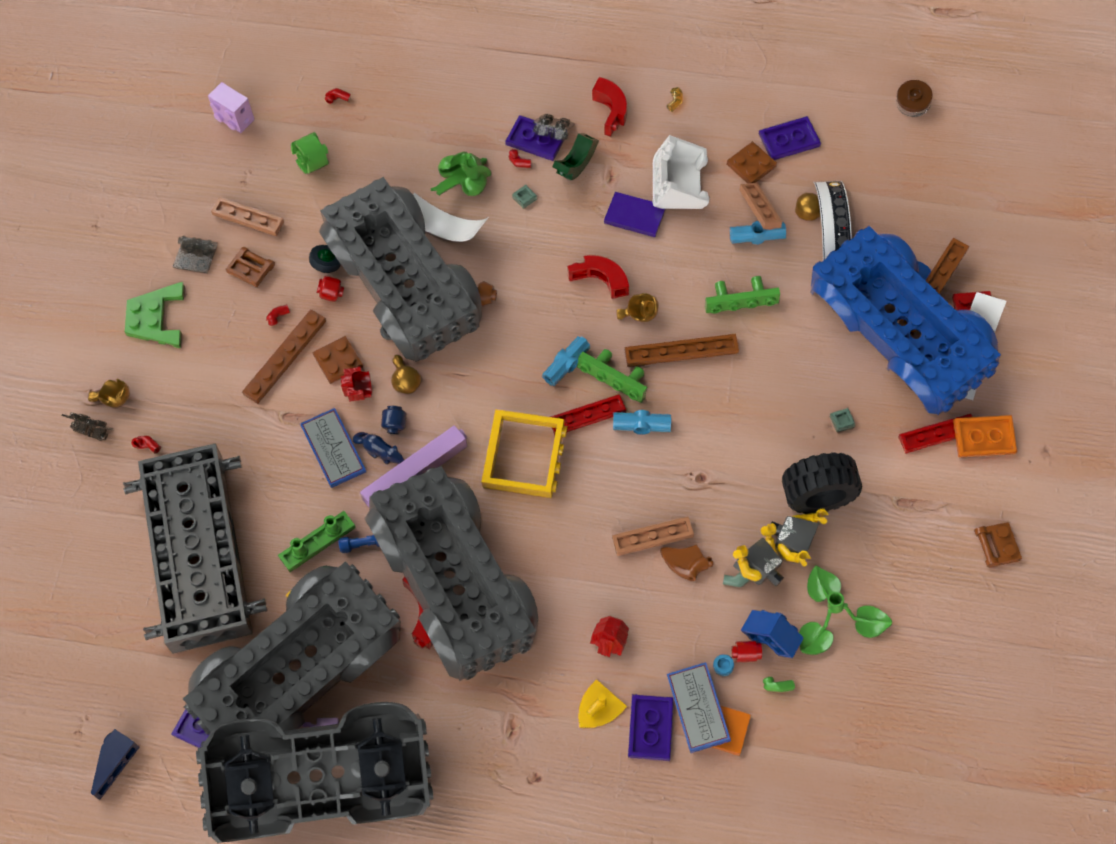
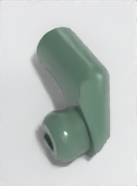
M739 572L735 577L724 575L723 584L742 587L750 580L744 578L741 572Z

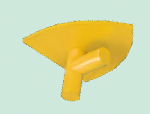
M596 679L587 689L581 700L578 713L579 728L603 726L617 718L627 706Z

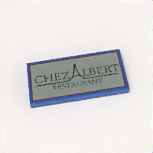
M335 408L300 423L331 488L366 473V469Z
M701 663L667 674L690 753L730 742L731 739L707 663Z

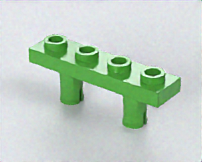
M755 276L751 278L753 291L728 294L725 281H718L715 283L717 296L706 297L705 311L706 313H719L726 310L736 311L741 308H755L763 305L772 306L779 303L780 290L779 288L764 290L761 276Z
M604 349L597 359L585 352L579 355L577 368L582 372L588 373L598 381L608 384L616 391L626 394L632 400L640 403L643 402L647 387L639 383L640 379L644 376L642 368L635 367L629 376L624 375L606 365L612 358V353L607 349Z
M342 511L335 517L332 515L326 516L322 526L301 540L299 538L292 539L290 542L291 546L278 554V557L288 571L292 572L354 530L356 526L345 511Z

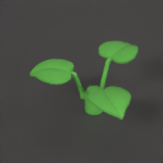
M819 566L813 568L808 578V594L816 602H822L827 598L828 613L823 627L816 622L806 623L801 627L799 633L804 637L800 644V651L802 653L810 655L820 654L831 647L834 636L826 628L831 614L840 613L843 609L856 621V631L867 638L879 636L892 625V620L887 614L872 606L859 607L856 617L849 609L848 604L844 603V596L840 593V580L834 574L823 570Z

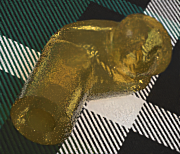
M679 87L672 88L670 91L673 100L667 104V108L671 112L683 102V93Z

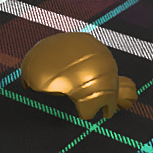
M648 293L633 295L629 299L626 309L616 310L617 319L631 316L636 321L649 322L656 317L659 304L657 299Z
M394 355L393 364L396 366V370L391 377V384L397 392L412 394L419 387L421 376L415 368L405 366L400 355Z
M110 379L103 384L99 392H89L88 401L96 402L100 400L106 406L112 408L120 407L129 398V386L120 379H116V381Z

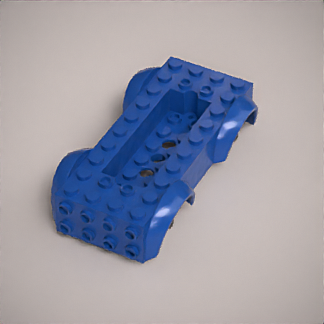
M868 226L865 229L859 230L851 240H846L837 251L833 250L830 252L825 260L819 261L813 266L810 293L814 295L815 292L831 306L832 310L838 314L850 332L859 331L889 361L886 369L896 373L914 391L928 413L939 415L943 411L945 413L954 406L953 403L957 400L959 402L968 395V391L977 389L982 384L983 379L986 377L989 379L996 373L995 369L999 365L998 361L1001 354L998 352V341L990 324L981 315L972 310H955L919 275L918 262L914 252L899 236L886 233L877 234ZM887 304H892L895 307V311L888 313L884 307ZM900 319H904L907 321L908 324L905 326H901L897 323V321ZM918 330L921 333V337L914 339L910 336V332Z

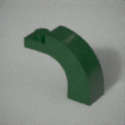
M578 133L569 154L563 160H555L552 167L557 169V174L569 180H574L582 173L591 160L599 140L585 133Z

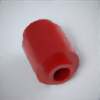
M736 641L735 646L731 648L732 658H736V662H757V660L762 659L761 643H756V641Z

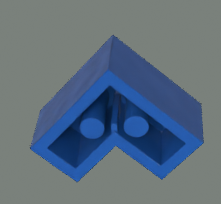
M752 610L741 629L751 641L767 644L778 656L788 658L794 657L804 638L798 632V629L786 620L787 617L779 612L769 613L765 610Z

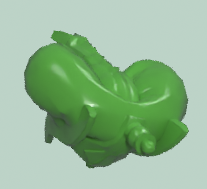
M465 151L444 157L438 165V171L442 177L447 179L431 188V191H437L436 194L440 196L460 184L467 196L479 195L486 187L487 177L491 176L490 169L483 166L487 163V158L479 159L474 154H468Z

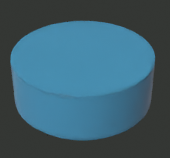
M719 655L714 660L713 669L720 676H728L734 669V661L728 655Z

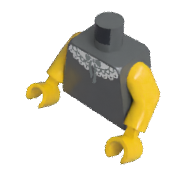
M819 509L816 513L787 516L783 525L774 521L771 522L775 524L777 529L774 534L778 536L775 546L786 561L801 563L803 567L807 566L805 559H811L808 550L819 525L817 522L819 521L821 524L827 523V519L823 516H828L829 514L825 509Z
M773 523L761 528V534L766 536L765 539L762 537L749 549L745 545L738 546L737 550L733 552V557L737 559L733 566L741 572L744 578L752 580L757 585H761L768 579L775 586H778L784 579L777 571L782 564V559L777 553L775 540L772 537L777 530Z

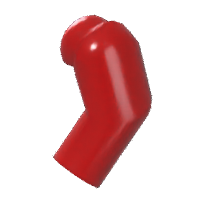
M516 149L509 151L508 158L515 167L531 168V159H521Z
M288 305L279 306L270 311L266 316L269 326L278 323V316L290 313Z

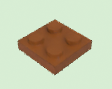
M752 141L729 158L726 165L746 183H756L776 168L777 162Z
M346 336L312 352L329 384L341 379L340 376H344L343 369L363 368L362 362Z

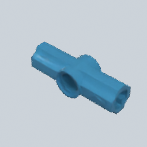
M759 221L748 226L730 227L731 243L752 242L759 245L765 240L786 239V225L784 222H782L781 228L772 230L763 229Z
M577 336L566 349L560 350L555 356L554 362L542 374V378L546 383L555 386L567 372L571 373L578 365L579 355L582 352L586 353L590 349L588 341L582 336Z
M637 410L634 413H614L613 430L633 431L640 435L648 434L650 431L671 432V415L651 414L646 410Z

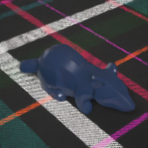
M359 432L353 436L355 444H362L370 456L373 458L381 457L385 464L390 462L400 464L405 460L396 445L393 447L388 445L383 438L376 434Z

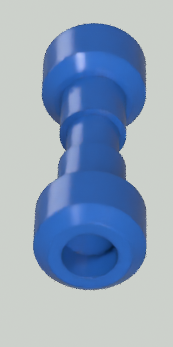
M374 535L354 539L343 537L338 540L341 553H349L352 549L365 545L380 547Z

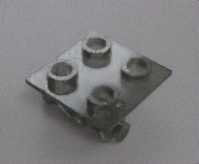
M543 114L533 121V123L537 124L533 128V132H536L537 135L545 136L546 134V137H549L552 128L551 138H554L555 135V139L562 141L568 139L569 133L566 131L575 125V123L570 122V119H556L550 114Z
M179 237L178 244L181 245L173 268L208 274L218 242L201 240V238L196 239L195 237Z
M70 412V415H61L75 420L70 425L74 432L85 436L88 435V437L99 441L107 439V429L113 430V428L107 426V422L90 419V416L81 413Z

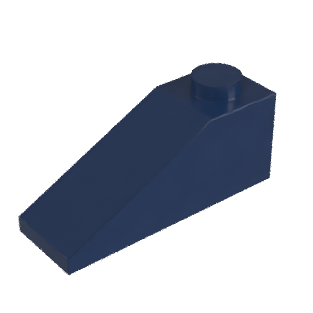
M116 729L105 737L99 754L91 794L101 800L140 748L134 741Z

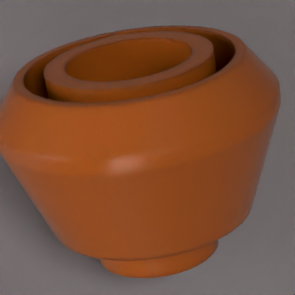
M485 281L480 282L477 288L482 306L492 304L493 301H496L497 290L494 289L493 285Z

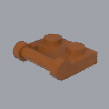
M242 247L227 266L226 272L250 285L258 287L268 272L272 271L275 262L270 259L266 260L250 252L248 248ZM245 258H248V259H250V260H252V261H254V262H256V263L262 265V268H260V267H258V266H256V265H254V264H252V263H250V262H248V261H246V260H244V259H245Z
M1009 522L987 527L981 526L974 529L987 559L985 563L988 568L1021 561L1022 556ZM990 534L998 558L994 557L986 535Z

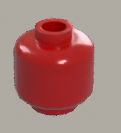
M324 276L323 279L319 280L316 293H319L321 299L336 302L338 297H342L344 287L341 286L340 279Z

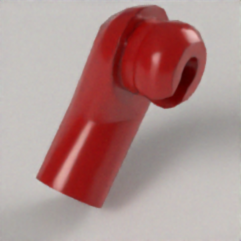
M335 88L325 94V101L331 104L334 100L340 98L348 102L351 94Z
M138 436L131 441L132 446L137 449L149 448L154 454L161 450V446L150 436Z

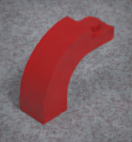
M599 77L592 89V100L608 106L611 110L604 124V135L611 137L613 132L617 131L619 125H625L627 101L619 86L608 79Z
M587 255L584 256L583 263H573L567 266L569 281L589 277L598 278L607 285L611 299L629 295V283L625 272L617 263L608 258Z

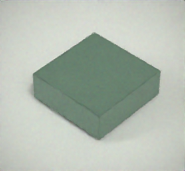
M524 185L512 194V198L524 209L537 200V195L527 185Z
M848 408L830 413L829 417L836 432L855 427V422Z

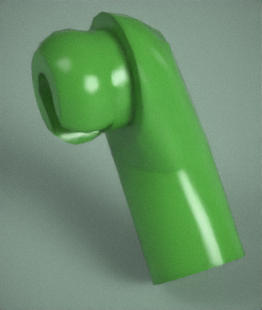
M773 677L763 679V687L766 691L786 692L795 689L793 680L774 682Z

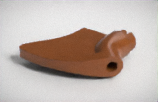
M697 544L683 549L663 547L660 550L661 556L668 567L680 577L690 581H695L700 572L714 565L712 557L708 556L705 558Z

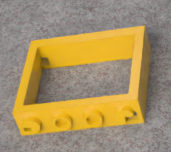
M495 409L481 480L482 487L552 498V493L556 492L558 485L555 477L556 474L560 473L561 463L558 462L559 455L563 456L564 444H561L562 438H566L567 426L564 425V419ZM503 421L556 428L546 486L493 478Z

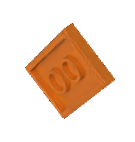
M1012 415L955 418L953 420L958 458L1017 453Z

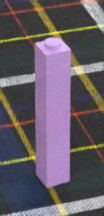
M455 425L360 491L362 500L369 507V497L378 490L383 491L395 483L407 481L411 476L421 475L430 468L440 467L467 447L466 434L462 429L458 430Z

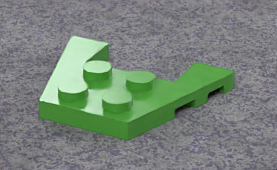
M183 282L127 300L124 331L126 336L147 341L153 340L159 344H170L176 348H181L182 333L180 330H162L164 301L184 300Z

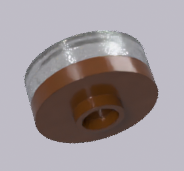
M909 80L903 83L897 91L896 105L898 110L909 117H918L925 114L931 107L932 89L927 83L920 80Z

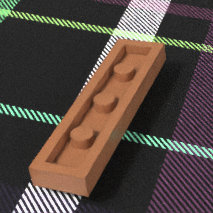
M758 183L740 184V192L763 229L781 228L782 220Z
M220 197L211 210L214 216L277 236L284 224L283 218Z
M684 517L612 535L616 554L620 556L694 537V532L689 517Z

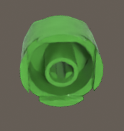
M315 132L291 143L292 154H296L298 158L295 161L305 174L312 173L329 164L326 156L328 149L325 144L320 143Z

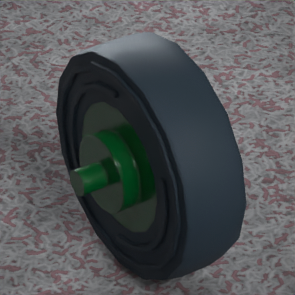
M317 245L312 248L309 254L311 266L322 273L335 272L341 265L328 245Z

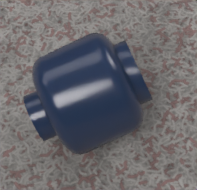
M387 406V409L382 411L381 427L387 430L388 434H399V431L404 430L406 427V412L400 406Z

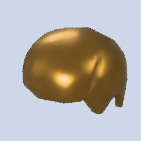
M804 193L798 197L795 213L799 218L813 221L821 216L818 195Z

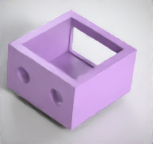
M221 82L208 95L215 119L227 124L231 130L242 133L255 120L248 98Z

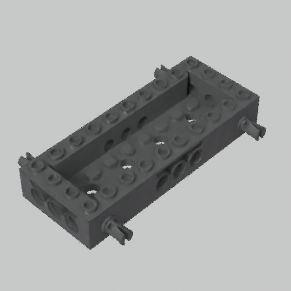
M216 443L138 461L140 479L123 482L125 487L123 489L126 495L138 491L143 492L161 616V624L143 628L146 633L144 637L147 641L164 636V643L172 654L252 635L250 615L268 611L265 598L247 603L225 475L227 470L242 468L241 458L237 456L223 460ZM188 485V489L185 492H179V487ZM188 520H193V521H194V524H193L192 527H190V528H185V527H184V524H185L186 521H188ZM192 557H200L198 563L190 564V559ZM199 593H205L206 597L203 601H195Z

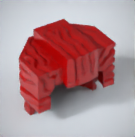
M361 367L343 369L344 376H340L341 388L344 396H348L349 402L371 398L372 385L369 371L363 372Z
M612 616L601 618L592 633L590 644H595L599 647L598 654L610 657L611 653L621 656L627 642L629 628L621 619Z

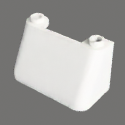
M671 135L667 137L653 158L654 207L660 209H703L708 205L710 197L708 192H701L700 170L708 162L706 148Z

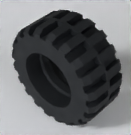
M821 453L820 455L809 456L806 459L803 458L799 462L793 463L790 468H787L782 476L787 504L793 511L797 513L802 512L803 514L816 513L819 509H825L828 512L829 510L846 506L849 502L856 500V497H859L863 487L856 461L845 453Z

